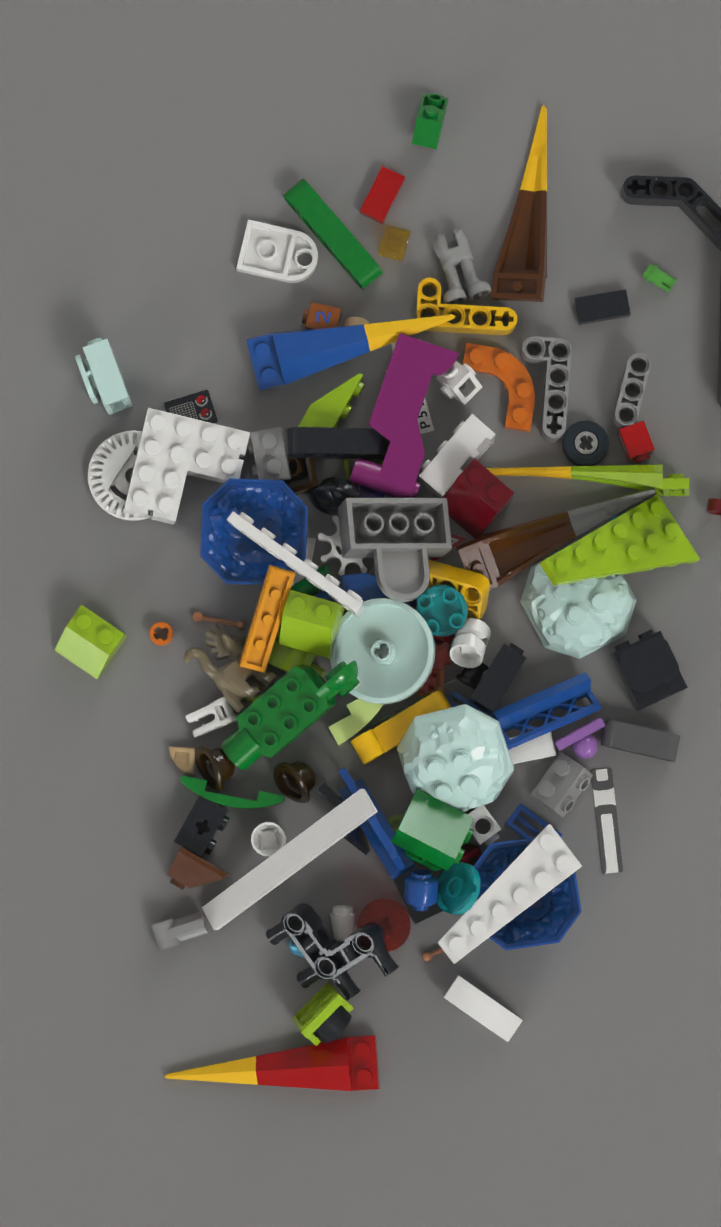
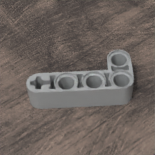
M533 336L524 341L521 357L528 364L546 366L541 435L548 442H557L563 437L566 429L572 349L570 343L565 339ZM530 345H535L540 349V354L532 356L528 354L526 348ZM556 347H561L565 350L566 356L557 358L553 355L552 350ZM558 372L563 375L564 381L558 384L554 383L550 375ZM558 398L562 402V407L559 409L551 408L548 403L549 399ZM552 417H557L555 427L560 429L557 430L556 434H551V429H547L551 425Z

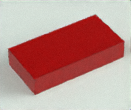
M382 166L360 209V214L383 224L405 181V176Z

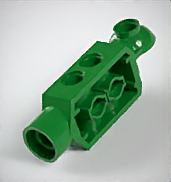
M356 660L348 665L343 661L326 674L327 682L310 666L301 664L293 667L236 717L239 728L221 742L226 756L238 768L246 770L263 755L271 758L281 753L336 705L335 696L338 693L343 697L360 683L357 679L358 666Z

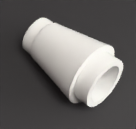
M332 906L330 918L334 939L337 941L340 940L342 942L353 932L356 913L353 912V906Z

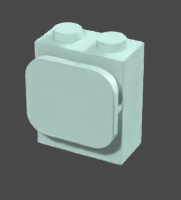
M96 338L87 342L88 346L82 347L86 356L85 362L80 355L75 356L93 404L99 403L96 396L98 392L109 415L133 407L108 339Z

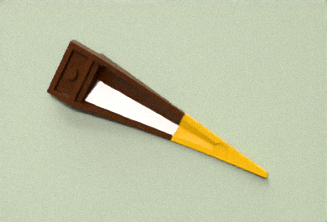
M545 105L540 110L517 201L493 272L491 298L493 300L543 302L545 281L547 278V108Z

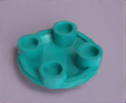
M434 585L426 589L417 600L416 611L426 620L433 635L438 637L450 636L458 632L465 624L468 615L467 603L463 595L454 587Z

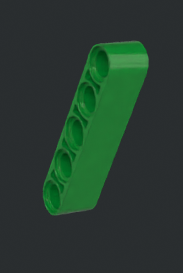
M301 179L283 194L288 205L362 290L383 274L377 262L305 179Z

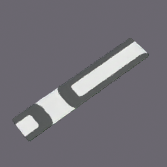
M612 769L592 770L602 873L623 872Z

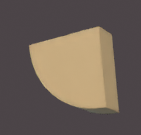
M169 746L170 756L174 764L180 770L194 774L196 748Z

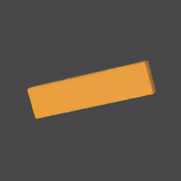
M269 564L238 664L240 667L265 673L287 597L296 574L294 571Z

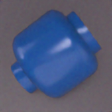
M412 871L411 875L404 879V901L411 905L413 910H428V907L436 904L438 900V879L432 875L431 871Z

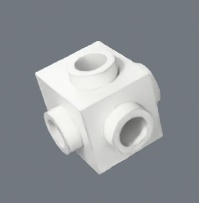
M457 361L446 373L436 377L442 386L440 391L448 399L455 398L464 405L483 387L476 379L475 371L468 364L461 365Z

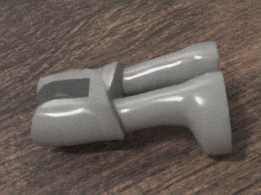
M460 228L453 231L456 247L448 248L444 234L435 235V241L433 242L435 253L440 258L442 270L445 272L448 284V291L443 296L445 304L462 305L467 302L466 293L461 286L456 266L459 264L470 301L479 300L489 295L492 291L488 282L479 281L472 263L474 258L468 240Z

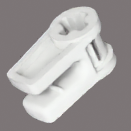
M225 697L217 699L208 706L185 716L188 723H193L195 721L199 722L200 719L208 715H215L213 721L202 724V726L192 731L194 738L237 721L236 717L239 714H235L233 707Z

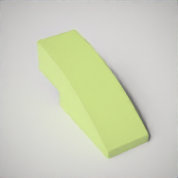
M359 698L347 704L346 707L351 715L328 727L338 747L363 730L379 713L384 704H373Z

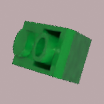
M423 93L412 139L413 145L437 149L448 98L435 93Z

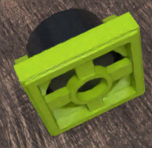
M327 982L292 1017V1020L299 1031L317 1046L321 1041L324 1044L331 1042L343 1032L351 1020L350 1012L354 1007L330 982Z

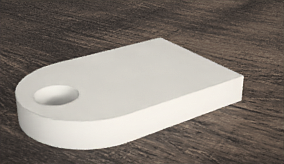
M248 220L236 267L237 271L287 283L304 281L313 274L318 264V251L314 241L307 234L297 230ZM303 253H307L312 257V262L307 266H302L297 261L298 257Z

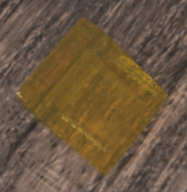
M386 225L380 244L379 255L403 261L411 231Z

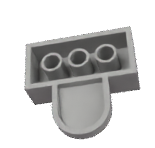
M346 498L338 507L342 558H374L377 584L380 590L394 601L409 602L418 598L425 591L429 583L428 557H444L452 549L447 498Z

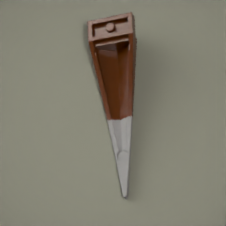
M655 488L641 490L483 534L477 539L456 546L463 568L486 576L490 582L491 590L499 587L580 534L654 494L656 490Z

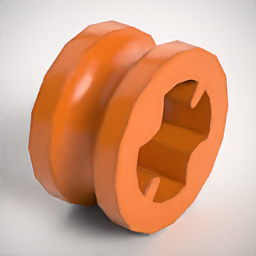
M164 622L155 623L150 629V638L157 645L170 643L174 636L172 627ZM158 627L168 629L169 634H166L168 635L166 640L155 638L154 634H157L155 630Z

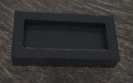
M626 289L575 298L579 325L624 318L631 315Z

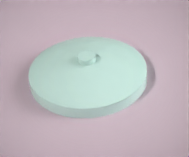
M388 598L364 601L362 604L365 611L360 618L348 611L341 619L330 655L332 669L343 661L348 665L356 660L358 666L357 679L360 683L349 692L350 694L373 704H391L402 701L417 692L431 673L435 660V642L432 631L426 620L415 609L403 602H397Z

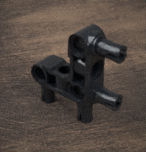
M305 903L297 905L282 917L279 924L266 931L267 939L276 935L275 938L269 941L273 945H277L280 941L290 936L311 965L297 974L298 982L307 978L300 984L303 988H308L319 979H328L331 982L334 981L346 997V1000H349L361 991L347 971L366 957L374 960L385 977L399 967L385 948V934L379 924L367 923L355 929L342 942L340 940L337 941L332 939L322 925V919L314 909Z

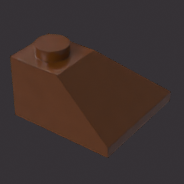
M184 847L179 849L167 873L172 878L170 883L182 890L185 886L193 888L224 880L230 875L228 872Z

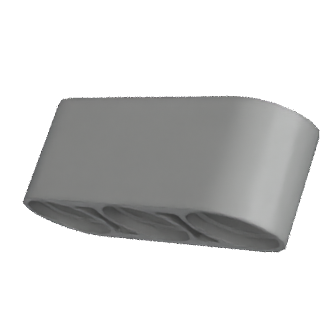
M643 353L633 354L624 369L613 413V423L619 429L635 424L639 415L651 367L650 359ZM635 361L641 362L644 366V371L635 372L631 367V363ZM628 386L635 387L638 391V396H628L625 388ZM628 411L632 416V420L629 422L622 421L619 418V412Z

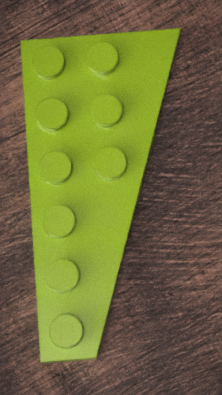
M659 494L543 560L540 565L553 586L582 582L586 579L605 578L616 574L624 575L665 566L673 567L683 563L691 564L696 563L700 558Z

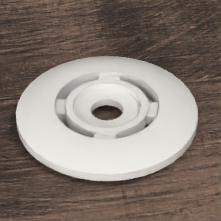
M124 431L112 435L99 445L89 463L88 484L93 498L104 511L122 520H144L152 517L153 511L148 510L146 518L123 513L126 500L117 496L110 488L116 486L118 491L127 496L130 483L126 480L125 475L129 469L134 468L136 459L134 451H138L142 431Z

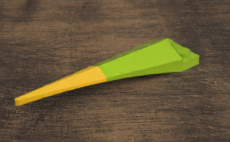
M663 464L486 468L495 476H538L575 479L639 491L655 488L654 494H659V496L663 497L690 496L689 478H684V474H669L668 478H663Z

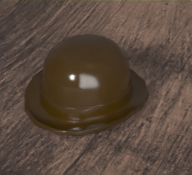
M205 745L198 747L195 754L198 771L203 779L208 781L209 786L217 791L223 790V783L230 779L235 772V764L226 756L222 748L210 749Z
M301 761L290 764L286 762L278 763L274 768L273 774L276 786L287 798L299 803H308L310 800L309 792L316 785V776L312 768Z

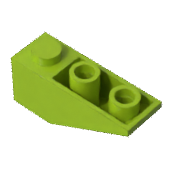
M357 374L312 403L298 427L338 428L337 425L341 418L346 420L353 406L349 404L353 397L356 396L358 398L364 389L365 384L362 383L363 374Z

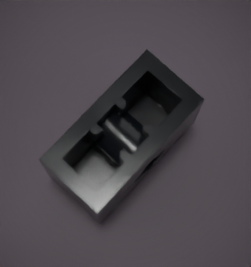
M199 795L174 842L200 857H204L205 853L210 855L217 843L214 840L217 831L223 832L230 819L226 816L228 810ZM206 820L209 821L207 825L210 828L209 833L203 832L202 835L198 834L200 829L197 827V824L199 822L204 823Z

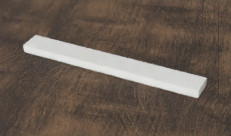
M359 789L203 906L202 909L213 930L221 929L378 811L366 790Z

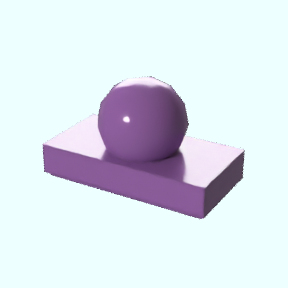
M597 718L554 742L555 749L559 752L572 745L576 756L581 759L592 758L598 751V742L591 734L606 725L602 718Z

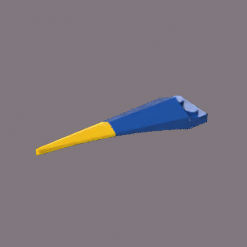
M449 314L362 325L275 332L249 338L246 341L260 391L289 384L394 343L398 340L400 333L411 336L450 321L456 316Z

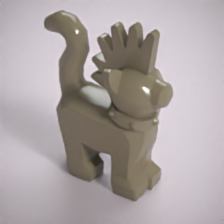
M217 621L216 627L211 625L209 628L212 633H205L209 640L204 644L214 648L210 651V654H217L216 661L228 658L230 662L222 667H215L208 654L198 647H191L185 651L183 659L188 663L193 658H197L201 669L214 680L217 688L223 693L228 703L239 713L248 705L244 699L246 696L249 698L255 697L260 692L259 689L264 691L277 676L273 672L265 671L263 673L240 667L238 664L245 645V638L241 634L230 635L221 622ZM250 680L256 686L250 687L246 681Z

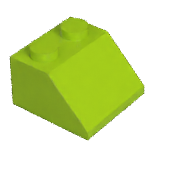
M290 590L282 614L279 644L330 659L345 608L336 602Z
M80 605L65 627L55 651L98 680L127 636L83 605Z

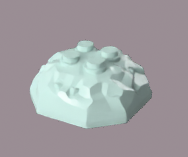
M541 562L531 566L520 603L545 649L581 659L626 635L637 599L624 575L616 574L600 579L592 578L582 582L553 586L542 569Z
M466 704L414 717L397 747L402 768L412 794L414 795L416 790L419 789L461 812L496 800L514 771V765L499 721Z

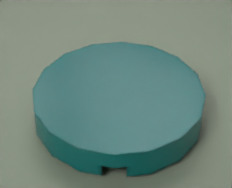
M459 862L458 865L453 863L448 871H442L438 878V906L442 911L453 915L466 913L477 901L480 892L478 871L473 865Z

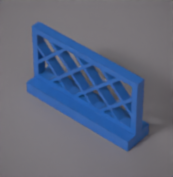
M345 767L338 772L346 785L345 788L339 791L344 801L359 789H365L378 811L359 826L392 880L414 868L415 864L412 859L407 857L404 849L391 843L395 832L362 778L354 782Z

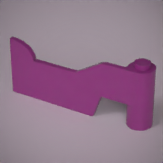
M401 333L399 334L368 424L390 441L383 465L357 457L350 478L351 483L396 498H416L420 483H417L416 480L425 455L418 425V416L432 375L438 376L446 373L456 362L459 355L458 352Z

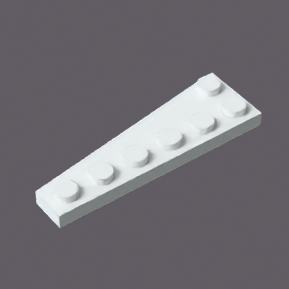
M232 512L227 519L229 524L274 557L283 560L297 574L304 575L319 590H325L334 601L341 604L358 618L361 617L365 608L362 604L363 600L358 594L350 589L346 593L338 587L340 582L333 576L327 574L324 577L318 573L317 569L319 567L307 558L304 561L300 560L295 556L297 551L288 544L279 545L274 541L276 536L264 527L261 531L252 525L254 520L245 513L241 512L238 515Z
M548 824L482 896L477 899L472 908L462 915L438 941V944L453 964L582 867L551 824Z

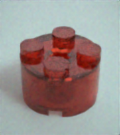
M382 898L368 903L362 909L357 927L359 928L370 922L377 923V921H383L384 918H388V924L392 926L390 930L386 929L384 931V941L386 942V950L390 952L398 949L405 943L410 933L411 922L407 911L401 904L391 899Z

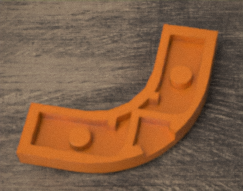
M466 343L463 365L466 363L475 372L498 378L508 392V408L504 428L530 433L535 405V390L527 369L516 357L504 350Z

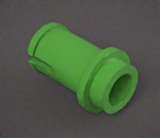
M649 264L642 275L646 279L645 282L650 281L669 293L677 279L657 268V264Z

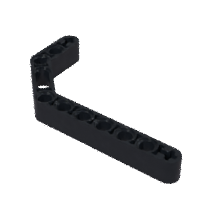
M634 175L625 180L621 190V198L624 202L630 205L679 207L721 251V231L714 230L696 210L698 206L706 207L721 223V208L693 179L687 177ZM631 186L635 187L637 194H632ZM645 186H648L646 195H644L646 191L644 190ZM662 187L666 194L658 196L653 192V188ZM678 189H689L691 196L684 197L680 195ZM720 285L719 358H718V394H717V400H718V404L720 405V407H721V285Z

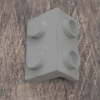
M282 427L251 432L248 448L250 455L255 457L256 465L252 466L254 479H291Z
M560 752L530 795L563 818L566 813L573 809L575 801L581 792L588 788L593 775L585 767Z

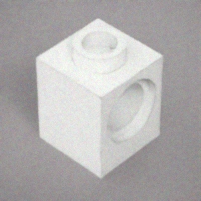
M484 805L477 807L467 814L474 818L470 828L474 830L472 836L478 845L484 842L488 846L499 838L497 832L501 828ZM479 819H485L489 822L490 829L486 834H479L475 829V824Z

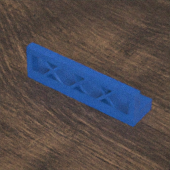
M584 672L494 711L493 718L499 721L508 750L601 710V704L591 691L590 677ZM585 697L591 703V705L586 707L575 706L576 701ZM557 709L568 711L567 715L561 718L552 716L553 711ZM534 719L545 721L544 725L538 728L529 726V723ZM515 729L521 731V734L510 740L505 732Z

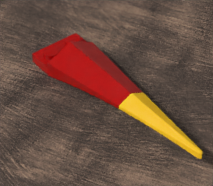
M376 1035L350 1036L335 1039L326 1044L321 1042L317 1046L312 1044L169 1073L164 1077L167 1079L339 1091L380 1089Z

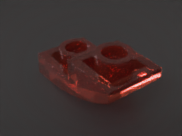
M444 642L435 651V660L431 673L423 686L417 691L418 693L428 694L429 688L434 689L437 674L432 673L433 669L443 671L444 665L450 666L449 643Z

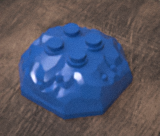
M230 478L202 504L200 556L226 584L263 585L269 564L292 570L283 560L277 559L229 524L227 519L232 512L238 515L241 512L245 513L254 520L252 524L260 531L263 527L276 536L275 542L281 546L284 543L288 544L297 551L296 557L302 561L306 559L308 507L283 480Z
M536 837L489 844L474 865L480 877V892L477 899L482 896ZM576 872L489 938L505 950L559 943L582 912Z

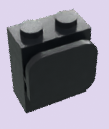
M652 629L638 635L639 641L630 644L629 640L616 645L614 647L616 651L611 654L637 711L688 688L668 642L664 639L661 631L654 633Z

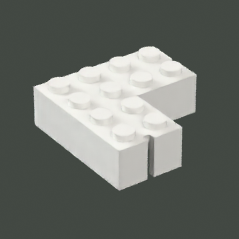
M148 408L123 513L146 518L148 510L153 511L152 520L174 525L186 475L223 484L230 478L240 479L244 462L241 459L245 456L250 432Z

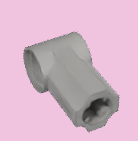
M201 912L151 925L159 951L182 944L181 941L208 933Z

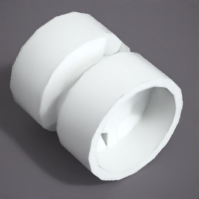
M466 618L465 624L455 633V639L450 649L451 660L465 668L480 666L491 635L489 626L479 619Z
M264 822L259 824L252 832L251 843L257 853L270 857L286 845V835L279 825L273 822Z

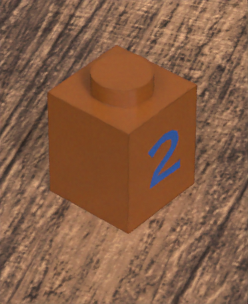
M311 302L310 309L304 310L302 324L306 325V330L339 327L342 315L341 308Z

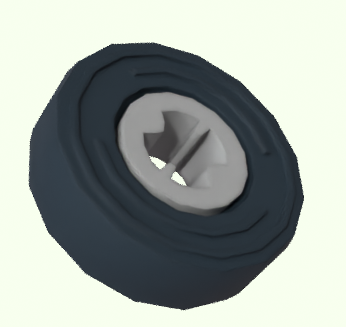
M588 420L579 421L571 425L565 432L562 441L563 452L574 465L594 466L600 463L607 455L609 448L608 435L604 428L595 422ZM585 437V440L589 438L592 441L590 450H587L586 447L584 450L580 448L581 438Z

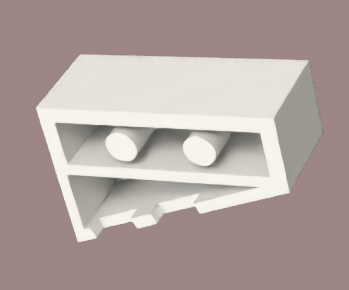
M473 414L456 427L453 431L454 435L449 441L445 440L436 450L438 454L432 461L428 459L420 467L419 481L439 498H444L457 477L474 458L478 461L494 442L496 434Z

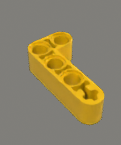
M425 278L419 283L416 318H421V315L425 312H431L434 316L455 313L461 318L457 324L447 321L424 331L505 336L513 333L518 319L517 314L511 308L440 304V283L434 278ZM426 287H433L436 290V294L432 297H427L422 293V290ZM476 315H482L485 317L486 323L476 325L472 318ZM491 316H495L494 326H490ZM503 317H507L508 326H503Z
M428 559L430 578L426 589L434 585L454 587L463 595L467 603V618L481 620L487 609L490 591L488 578L480 573Z
M439 689L374 729L368 730L354 738L350 743L363 765L368 764L399 745L414 717L452 707L442 690Z

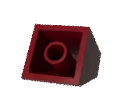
M474 458L457 477L444 498H447L449 517L473 538L477 539L509 505L514 492Z

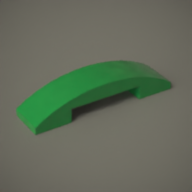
M181 776L180 781L197 795L227 807L260 809L285 802V796L263 791L258 792L257 801L208 792L207 780Z

